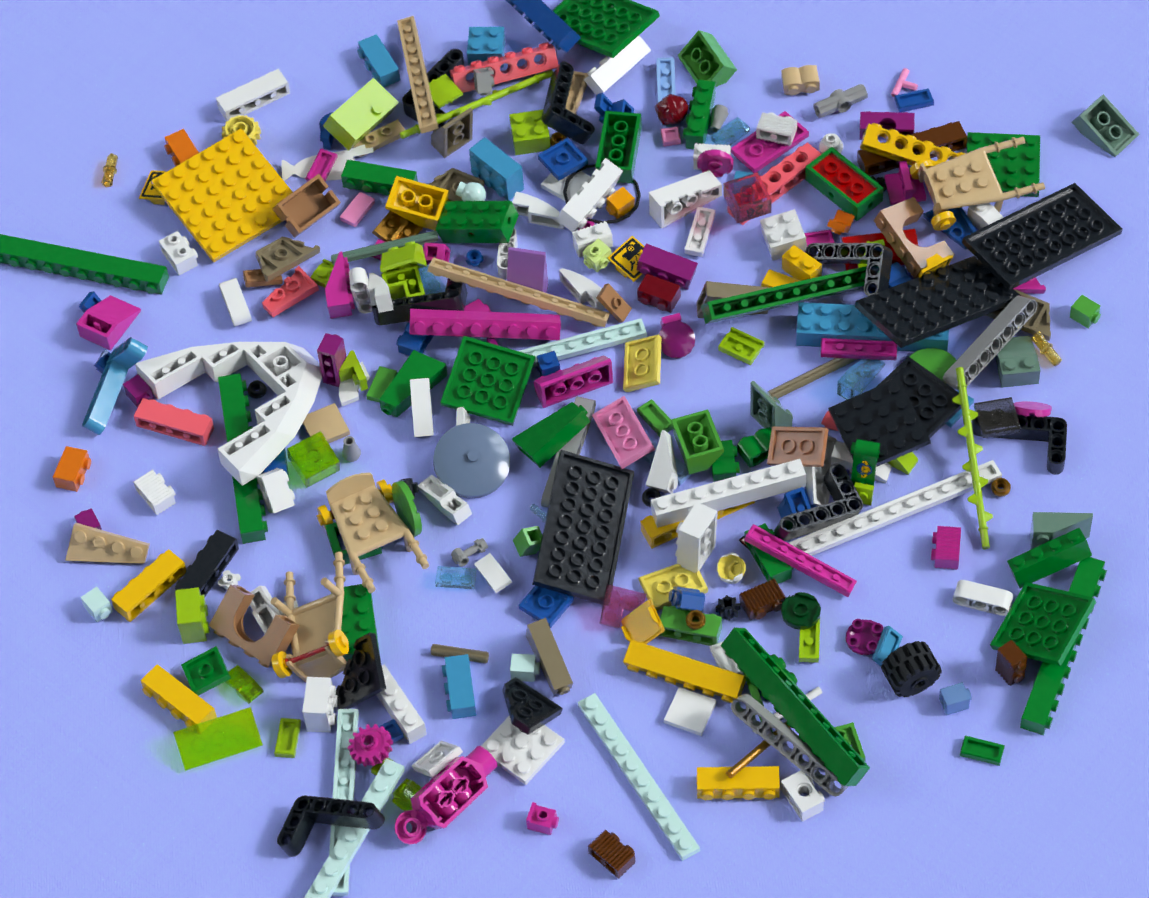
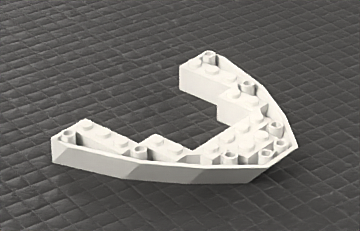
M232 342L195 346L136 363L137 375L139 374L149 385L152 393L158 400L204 373H207L217 383L218 377L230 375L246 365L278 395L276 398L255 409L257 426L217 448L221 465L242 486L260 475L295 438L315 401L322 379L319 362L304 348L287 342Z

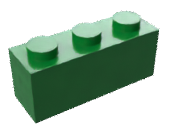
M766 523L758 526L775 536L774 531L769 529ZM749 530L744 532V539ZM744 541L767 582L775 579L779 584L792 578L793 567Z

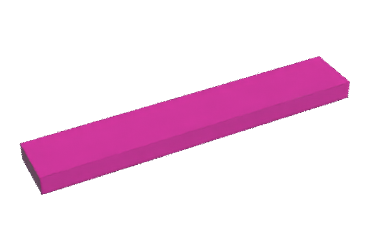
M754 524L744 541L846 597H849L857 582L855 579Z

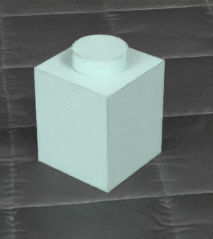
M97 586L81 597L84 608L96 622L107 618L113 612L110 601Z
M512 654L510 666L511 680L516 677L520 681L535 682L536 674L539 675L540 663L536 661V655Z

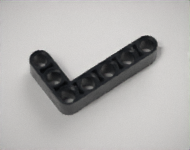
M451 49L427 72L429 83L432 82V79H437L444 74L451 79L450 70H453L455 66L464 65L463 52L459 49ZM410 89L402 98L405 115L418 122ZM434 106L435 114H445L443 110ZM445 121L438 124V128H441L447 122Z
M563 61L551 75L541 119L545 125L579 144H585L594 133L595 127L589 121L566 109L574 68L568 62Z
M811 243L806 248L805 253L821 264H867L864 292L867 296L877 294L889 288L893 252L882 244Z
M448 278L445 292L392 299L393 310L379 313L377 305L371 306L375 324L387 325L408 322L410 320V309L464 311L468 292L465 283L454 282Z
M980 411L978 412V417L972 420V430L976 436L1048 442L1047 470L1054 475L1063 472L1067 440V422L1063 418Z
M838 463L832 464L823 478L834 502L784 516L774 529L776 537L787 541L819 531L860 513L863 508V502L843 465Z
M303 795L295 800L278 835L277 844L288 856L295 857L302 851L315 823L378 829L383 825L385 816L371 802Z

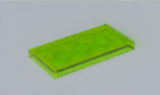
M251 707L173 732L185 771L263 746Z

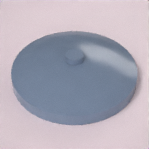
M476 423L461 424L449 429L439 439L433 456L434 471L437 478L443 484L451 487L456 495L464 498H481L495 492L504 483L510 468V453L503 438L493 429Z

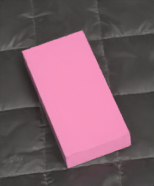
M359 192L340 215V221L356 227L375 204V199Z

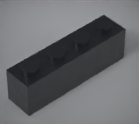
M216 530L208 538L203 550L198 552L193 564L188 566L183 578L178 580L175 590L199 587L201 595L204 594L206 597L239 550L237 539Z

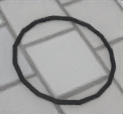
M596 164L586 165L581 169L577 170L576 172L572 173L567 178L563 189V195L566 204L568 203L566 191L568 188L569 181L576 175V173L583 171L587 168H593L596 166ZM634 178L632 182L635 184L637 191L635 206L628 214L616 220L605 221L607 224L618 223L630 217L638 208L641 193L638 183ZM589 218L587 219L588 221H592V222L598 223V224H600L601 222L604 223V221H599V220H594V219H589Z

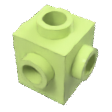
M598 238L582 252L583 262L589 269L592 268L598 272L609 264L610 261L607 257L612 254V251Z

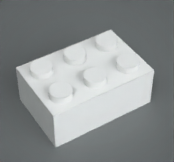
M698 502L695 503L693 508L688 509L685 520L680 522L676 529L678 533L676 540L677 550L675 553L677 564L694 573L701 570L716 547L718 513L717 510Z

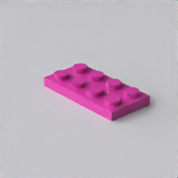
M784 111L783 113H781L780 115H778V116H782V117H786V116L792 117V116L789 115L786 111ZM797 122V131L791 146L764 139L761 140L760 138L757 139L755 131L733 146L731 153L755 174L809 137V131Z

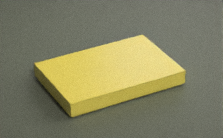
M659 334L625 343L623 390L625 392L660 384L662 338Z
M675 564L639 577L641 587L647 599L651 598L656 611L663 609V606L672 605L671 601H669V592L673 590L674 586L698 589L704 594L708 592L707 585L700 571L696 573L682 568L680 564Z

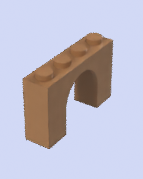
M914 197L880 210L874 222L897 256L904 263L908 272L911 273L913 278H917L921 270L927 267V258L935 254L940 255L942 258L948 255H953L954 257L955 254L945 240L929 247H920L907 239L903 227L917 222L924 212Z
M230 585L209 626L214 629L216 635L226 637L231 645L241 647L244 650V654L257 658L259 664L269 668L272 666V655L281 651L286 652L300 625L285 615H275L265 635L261 639L253 641L244 631L243 618L255 595L240 585Z

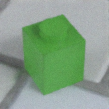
M1081 295L1071 306L1070 318L1089 328L1100 319L1101 305Z
M539 526L523 528L513 539L520 557L537 554L542 539Z

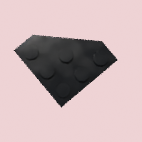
M369 632L354 643V654L352 659H348L343 671L344 679L342 684L338 685L336 689L338 709H350L386 689L375 633Z
M516 677L506 682L503 686L502 692L511 723L521 732L529 735L561 715L563 710L561 706Z

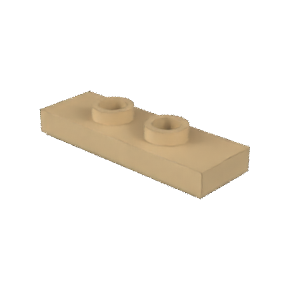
M578 71L573 73L566 103V109L577 114L587 87L584 79L589 76L587 73Z
M397 119L367 134L353 148L365 144L366 149L373 147L375 151L400 139V132L404 131L405 128Z

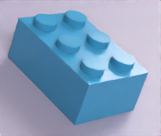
M484 137L469 149L471 173L475 177L484 180V184L494 189L500 197L510 201L514 198L516 192L524 190L522 166Z

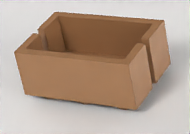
M320 174L284 198L272 209L282 222H287L285 227L294 238L341 203L332 190L328 191L325 196L322 194L329 186Z

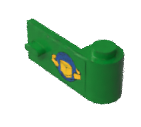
M861 439L852 442L850 453L854 454L851 481L854 485L855 482L874 486L880 443Z

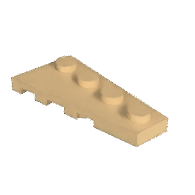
M75 523L65 561L144 564L150 543Z

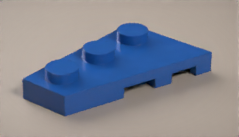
M962 207L948 209V211L953 212L956 222L950 228L940 231L966 250L967 248L962 244L963 237L975 232L976 229ZM933 209L923 214L924 218L930 223L934 217Z

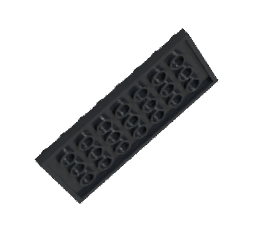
M1073 183L963 237L962 244L1008 290H1011L1120 235L1123 229L1076 183Z
M972 256L930 274H925L921 278H914L880 291L877 294L857 300L855 308L900 348H903L1004 308L1016 296L1021 295L1014 289L1008 290L975 256Z
M565 450L560 451L532 585L608 606L634 477L633 470L622 469L619 466Z

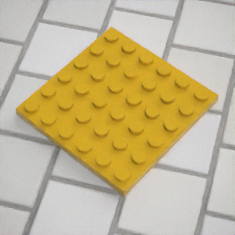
M242 128L151 181L153 187L213 263L281 223L282 221L272 209L276 204L293 193Z

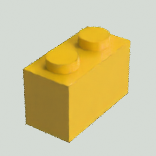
M793 245L782 255V270L793 278L802 281L822 276V264L797 246Z

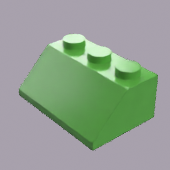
M701 30L697 31L677 55L696 84L698 80L714 81L717 87L726 83L737 71L713 34Z
M709 410L671 419L674 437L689 475L708 470L724 452Z

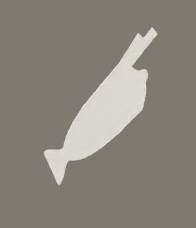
M364 144L349 151L333 152L338 157L326 181L341 180L347 159L355 161L354 156L374 153L373 147L366 149ZM317 155L305 158L294 166L285 160H281L282 179L285 181L293 174L305 179Z

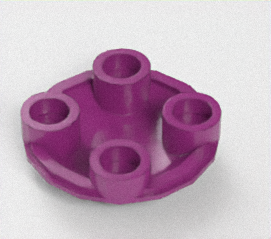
M673 321L663 326L659 332L662 338L661 350L665 355L671 358H681L691 353L695 345V335L689 325L684 322Z
M855 619L846 632L848 647L860 655L873 654L883 632V625L872 620Z

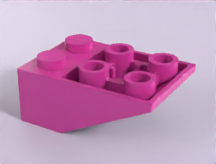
M342 251L338 254L325 288L330 319L352 316V309H355L348 275L350 271L347 257L343 256Z
M110 295L86 310L76 323L79 335L111 351L141 312V309Z

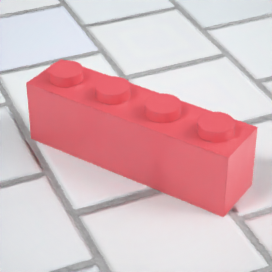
M143 398L134 414L137 427L206 446L214 430L213 420L208 415L193 413L188 409H179L171 404H162L153 399Z

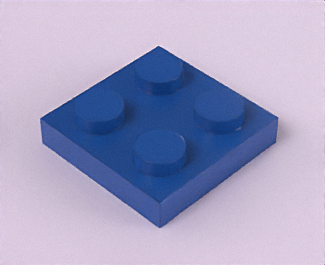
M568 138L538 154V160L558 181L588 165V159Z
M534 586L519 604V609L536 620L546 618L551 628L574 601V597Z

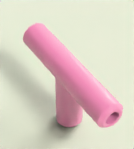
M903 68L891 92L892 97L898 95L902 87L913 91L917 90V84L905 81L910 72L909 69Z

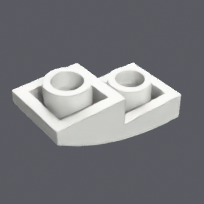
M490 553L474 563L477 570L495 593H498L512 583L506 572Z

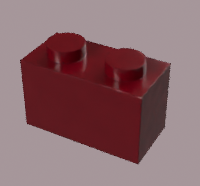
M646 274L637 289L638 301L645 305L656 307L661 311L672 313L681 297L680 285Z

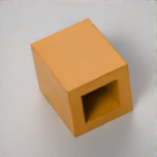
M621 187L606 198V210L616 219L630 212L635 205V198L624 187Z

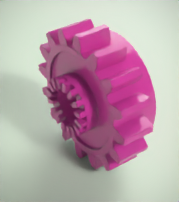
M367 724L364 730L360 727L359 733H353L354 739H349L351 744L348 746L349 754L358 765L362 763L364 767H367V765H372L373 767L382 763V761L389 757V752L393 750L390 746L393 744L389 731H386L384 726L379 728L377 724H374L373 728H370L369 724Z

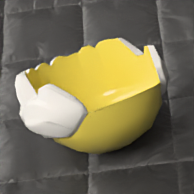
M728 553L720 557L716 567L718 577L725 583L737 584L746 571L744 560L736 553Z

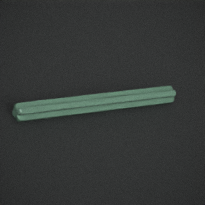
M436 231L413 235L345 251L343 256L347 257L348 262L381 255L388 252L387 249L391 247H404V244L407 242L415 241V243L420 245L438 241V234ZM339 253L331 255L333 265H335Z

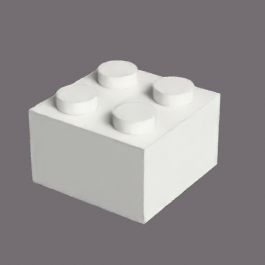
M795 209L760 220L762 234L772 261L782 258V255L793 245L802 251H806V236Z
M307 677L302 710L307 732L331 733L332 725L336 723L334 707L338 706V695H336V686H333L331 678Z

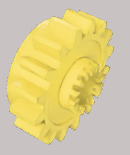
M238 115L226 121V125L222 126V139L242 128L254 145H257V140H260L261 130L258 122H254L253 117Z

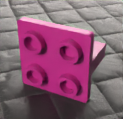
M899 161V173L886 174L884 176L890 205H895L912 197L917 202L926 201L923 182L920 183L919 179L912 178L907 161Z

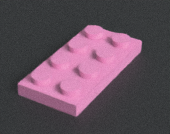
M625 396L592 414L622 469L655 450Z

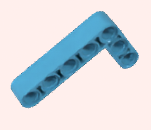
M130 337L112 351L83 420L82 427L97 435L104 431L129 368L143 359L148 349L147 345Z

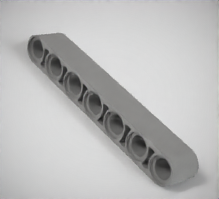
M1016 296L946 371L943 381L953 389L958 390L956 368L963 367L965 383L968 387L1034 315L1037 309V302L1034 299Z
M577 396L574 404L578 407L582 405L588 412L586 416L592 421L596 400ZM591 422L557 452L542 495L541 506L548 508L560 451L565 450L580 455Z
M743 694L732 702L731 710L734 715L830 795L840 796L848 788V786L841 785V788H837L834 784V781H837V777L824 766V762L812 753V748L752 696ZM740 701L746 705V709L740 706ZM755 715H759L762 722L757 721ZM771 728L776 729L778 736L772 733ZM787 741L793 744V749L788 747ZM803 754L809 757V762L803 759ZM818 768H822L825 771V775L820 774Z

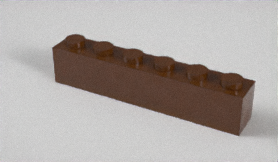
M960 121L950 122L946 125L912 134L917 140L930 141L937 147H948L952 152L964 149L967 146V135ZM895 143L898 149H903L901 143ZM863 149L857 150V163L860 169L868 176L899 168L898 161ZM912 149L914 154L920 155V151L918 149ZM930 154V158L937 157L934 154Z

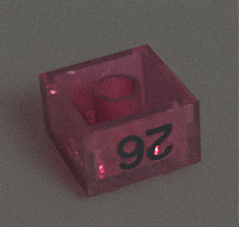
M758 172L723 183L724 198L737 224L771 213V197Z

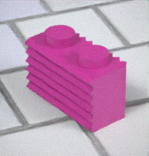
M937 526V532H933L932 544H936V549H932L931 560L935 561V568L958 569L961 527Z

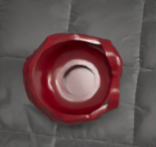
M673 94L667 95L655 105L657 117L662 125L681 123L686 117L689 108L688 103L683 97Z

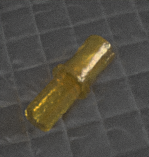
M110 153L107 157L106 165L103 167L104 174L101 183L105 187L113 185L114 175L117 173L118 156L116 154Z
M1040 331L1031 337V340L1039 348L1041 355L1044 354L1053 366H1057L1062 362L1061 357L1052 348L1053 344L1049 343Z

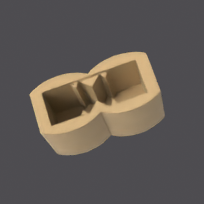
M805 65L799 68L788 67L781 70L785 95H797L801 92L814 93L820 90L817 65Z

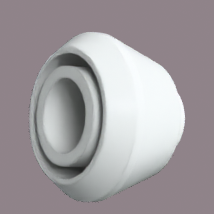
M829 133L822 138L819 143V150L822 154L830 147H833L839 153L843 151V143L838 135Z

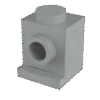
M491 67L473 69L475 91L482 96L490 95L492 86H494V78L491 76V74H494V70Z

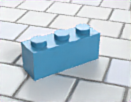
M377 34L358 41V56L360 59H364L367 71L372 72V78L383 87L401 81L399 68Z
M469 655L445 657L442 673L443 677H447L448 681L444 683L445 695L449 694L450 700H446L447 712H452L453 719L477 716Z

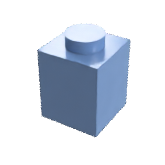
M963 682L941 688L939 700L947 716L969 709L972 696L970 690L966 689Z

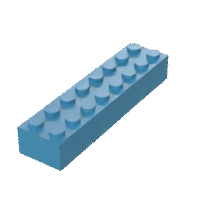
M799 302L796 346L821 347L822 338L892 341L855 308V305ZM949 329L903 348L897 345V351L916 352L925 348H936L948 352Z

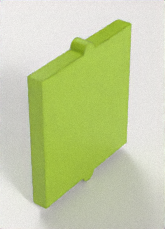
M446 74L437 79H432V82L429 83L433 103L439 109L463 96V92Z

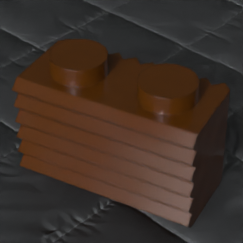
M772 579L740 593L739 603L750 621L755 618L759 620L766 613L780 611L786 597L776 580Z
M1012 640L998 648L995 671H998V674H1001L1000 677H1003V680H1006V683L1010 686L1014 683H1020L1025 678L1027 656Z
M606 829L588 845V853L618 879L636 862L635 851L629 845H623L615 833H610Z

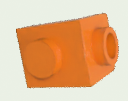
M839 209L834 219L829 220L827 226L832 228V232L839 235L849 233L855 216Z

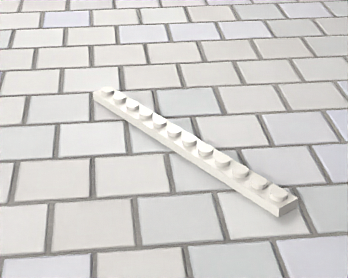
M994 460L978 466L979 476L988 479V484L997 478H1002V473ZM964 471L791 541L789 544L813 556L973 491L971 472Z

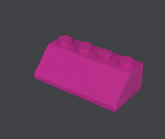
M604 355L594 357L589 361L575 364L567 369L558 370L553 374L541 376L534 380L535 393L542 407L545 408L612 384V361Z

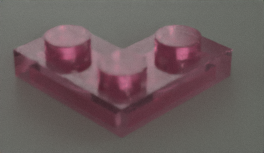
M607 585L599 624L620 628L623 611L632 612L645 602L646 594Z

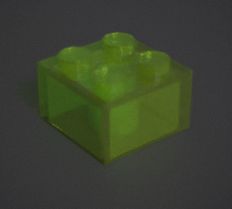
M321 431L287 448L288 459L306 488L340 471V461Z

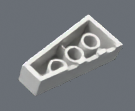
M605 158L599 170L596 169L592 173L588 182H585L577 194L575 193L562 208L557 221L571 232L576 231L578 228L582 229L586 225L587 219H592L596 214V209H601L604 206L606 198L616 192L614 187L623 170Z
M709 170L650 191V216L662 229L697 210V207H702L721 197L722 184Z

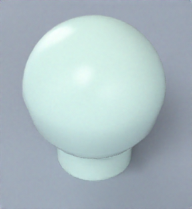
M460 182L455 195L461 197L462 201H485L486 191L479 183L470 182L466 184Z

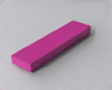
M822 338L821 357L897 361V344L894 341Z

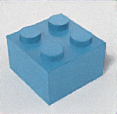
M469 27L468 65H471V62L487 61L492 56H498V58L504 56V27Z

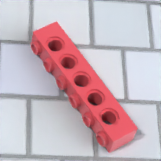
M546 42L539 44V47L523 48L521 52H507L505 56L499 58L498 56H492L487 61L471 62V65L465 67L464 65L455 66L453 70H450V75L455 85L465 93L475 90L474 77L471 80H466L467 74L473 73V69L491 67L494 70V74H491V76L494 78L495 85L555 69L559 64L555 47ZM536 55H542L540 61L534 62ZM520 59H524V65L517 66V62ZM502 64H508L505 71H500Z
M808 142L798 147L790 156H786L779 164L772 166L767 173L759 176L749 186H745L737 195L732 196L727 201L728 213L740 224L744 225L757 215L755 211L760 207H755L763 205L757 212L764 210L805 179L806 166L819 157L821 153ZM753 208L754 214L752 216H746L751 215L746 213L747 210Z

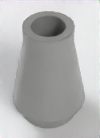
M715 105L711 109L709 129L712 132H720L722 125L729 115L727 107Z
M352 436L345 437L343 440L342 456L348 462H354L360 457L361 450Z

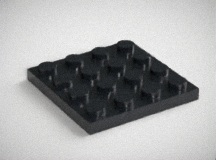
M909 356L876 386L878 387L899 378L929 438L961 409V405L952 401L959 392Z
M899 378L828 408L852 460L854 454L850 453L852 442H856L857 439L880 443L876 467L931 444L930 438Z

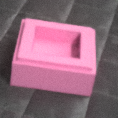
M678 126L660 129L663 147L681 144Z

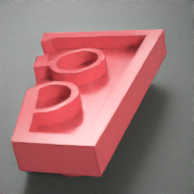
M298 265L295 273L291 277L288 276L284 280V284L280 288H276L262 302V305L272 317H275L317 292L319 288Z

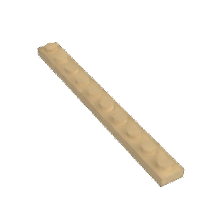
M413 15L397 20L419 129L421 134L438 129V123L417 25Z
M434 257L428 266L427 272L435 276H443L454 282L468 284V286L473 288L478 287L489 293L503 295L508 299L513 298L524 304H532L543 310H551L562 316L573 317L577 321L592 323V325L597 327H605L610 316L608 312Z

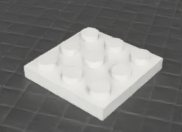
M508 716L481 746L490 752L498 766L524 785H527L563 746L565 739L546 725L527 735L512 725L510 716Z

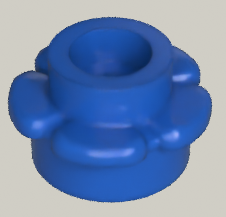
M476 249L470 250L466 255V263L474 267L479 266L484 260L481 252Z

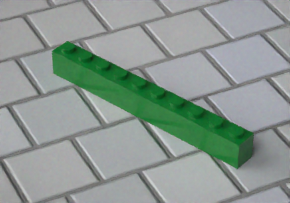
M0 234V263L9 264L14 267L19 266L30 270H40L46 273L60 274L65 277L70 276L81 280L95 281L100 284H111L116 287L121 286L161 295L169 279L166 266Z
M867 266L706 302L701 306L705 324L862 289L865 284Z
M240 373L218 377L227 443L253 428V426H249V422H252L251 412L246 409V407L250 406L248 395H244V391H247L246 380H242ZM232 476L243 544L266 540L265 532H268L267 521H263V516H266L264 504L261 505L260 500H264L261 489H258L257 477L242 486Z
M1092 557L1081 560L1068 592L1098 598L1101 590L1099 583L1100 581L1104 582L1107 570L1104 569L1105 561ZM1087 618L1082 629H1087L1089 618ZM1082 629L1061 666L1042 662L1021 717L1020 728L1040 735H1044L1046 728L1050 729L1053 718L1050 717L1051 713H1056L1059 704L1057 697L1058 695L1062 696L1065 684H1063L1064 678L1068 679L1071 672L1069 664L1070 662L1074 663L1077 651H1075L1076 645L1080 646L1083 639Z
M733 628L720 645L725 650V654L730 659H733L737 664V668L750 678V683L762 692V696L773 704L774 710L787 720L786 723L796 730L799 738L812 748V753L824 762V766L829 771L835 774L837 781L843 786H857L870 769L867 763L746 628Z

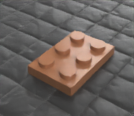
M772 426L767 464L775 466L800 459L803 467H823L829 430L826 427Z

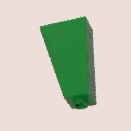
M413 350L379 399L381 411L387 415L400 416L412 406L410 379L429 378L431 390L448 375L446 364Z
M571 402L512 438V441L524 455L541 468L591 421L586 416L588 412L582 405L578 407Z

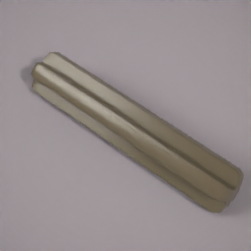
M432 644L430 651L431 655L440 657L468 654L469 661L487 663L489 660V652L440 644Z

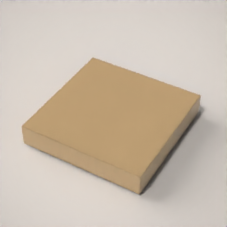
M335 403L307 414L302 423L315 449L350 435V430Z

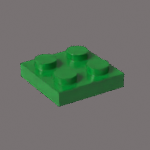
M217 646L181 664L191 690L198 696L231 679Z

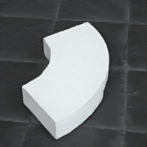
M360 362L362 370L368 381L370 380V376L363 362ZM352 378L340 382L339 398L342 407L359 400L358 393L360 388L359 385L355 386Z

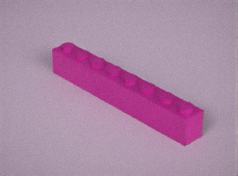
M410 309L409 334L560 340L561 320L560 315Z

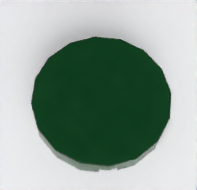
M797 592L795 595L786 597L782 603L781 615L783 621L794 629L804 630L811 628L820 619L821 607L817 599L809 593Z

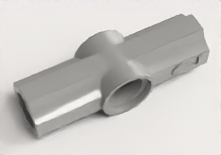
M863 84L856 85L845 91L837 89L831 93L830 97L814 103L813 108L818 118L825 117L836 111L844 113L853 104L867 99L868 93Z

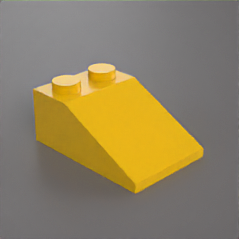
M396 176L385 208L420 227L435 230L446 201H449V190Z

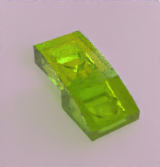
M236 665L228 671L231 679L225 681V683L232 687L237 695L248 704L264 692L260 685L240 666Z

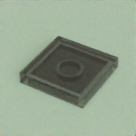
M1012 397L974 403V410L978 412L977 420L982 438L1021 432Z

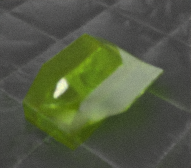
M406 778L393 792L392 802L404 812L412 810L411 798L422 787L413 780Z

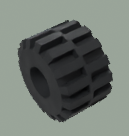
M924 641L910 642L900 646L891 652L881 665L882 672L898 697H909L923 692L932 686L942 673L939 663L928 644Z

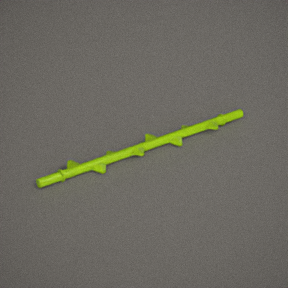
M551 69L538 75L535 74L533 77L505 89L493 90L492 94L445 114H436L437 123L440 124L452 119L470 107L476 109L483 105H492V101L535 83L538 84L540 81L551 77L553 70ZM416 124L414 127L400 132V137L404 139L416 133H421L419 125Z
M963 367L956 368L959 394L952 401L961 405L964 426L957 433L966 438L969 461L962 465V469L971 472L974 494L969 496L967 500L976 505L979 523L978 531H980L982 549L985 550L990 548L989 528L986 522L993 518V514L984 510L981 490L982 487L988 484V479L979 476L976 454L981 452L983 447L974 443L971 423L973 419L978 417V412L969 409Z

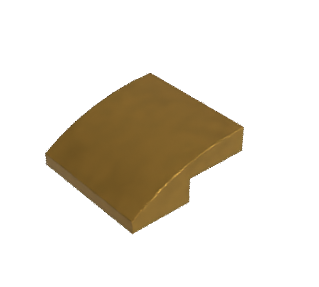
M389 211L372 233L382 241L388 242L418 235L423 227Z

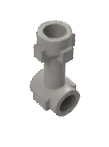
M483 538L476 539L474 545L464 551L461 548L454 549L451 553L452 560L456 565L458 564L460 567L468 564L469 556L478 551L483 553L488 548V545Z

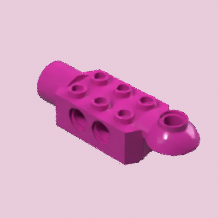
M477 746L466 757L460 756L453 759L443 770L426 783L411 798L412 810L401 813L396 819L394 827L398 839L406 844H417L426 835L427 827L434 829L446 828L488 788L486 777L498 766L490 752L482 746ZM408 822L412 825L411 833L406 829Z

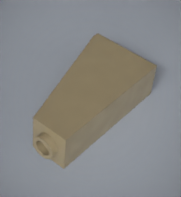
M706 281L696 302L697 317L704 318L701 306L706 302L770 287ZM769 310L761 311V312H757V313H753V314H748V315L767 314Z
M544 618L528 624L525 636L534 655H536L537 661L540 663V668L553 695L568 693L570 688H572L573 682L547 619Z

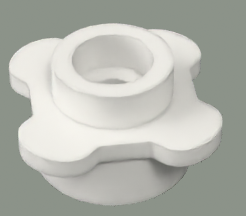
M226 570L223 572V577L218 580V585L228 590L230 585H238L241 576Z

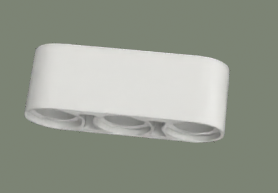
M515 228L509 243H499L498 276L504 280H507L509 247L517 248L518 245Z
M360 267L352 268L349 271L350 289L358 311L364 314L371 313L372 304L368 292L369 279L366 271Z
M237 278L219 283L222 297L234 327L251 322L252 318Z
M959 580L952 600L955 604L963 607L1006 616L1011 607L1013 594L1004 589L967 580Z

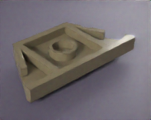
M451 168L443 175L435 177L434 181L428 185L449 190V201H462L461 197L455 195L460 182L466 184L476 182L484 187V180Z
M283 236L257 250L256 259L265 280L269 282L319 254L320 247L318 245H315L313 248L304 246L305 242Z
M1015 290L1021 296L1034 299L1037 302L1036 312L1020 330L1050 341L1049 303ZM1005 307L985 316L995 319Z

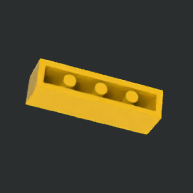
M169 549L161 553L151 565L146 566L136 578L131 579L121 591L114 594L111 599L114 609L131 622L186 574L185 562Z
M158 664L140 680L143 693L149 698L153 697L156 699L158 705L163 709H169L174 718L183 720L191 731L195 730L201 734L217 718L215 709Z
M779 766L744 767L733 778H729L726 775V772L732 767H697V799L712 800L722 798L724 800H732L734 798L752 800L754 798H764L771 800L780 798Z

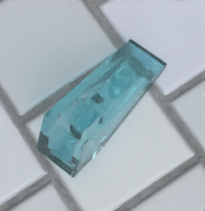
M873 359L860 360L850 367L838 380L837 395L848 400L861 394L882 370L885 363L881 360Z

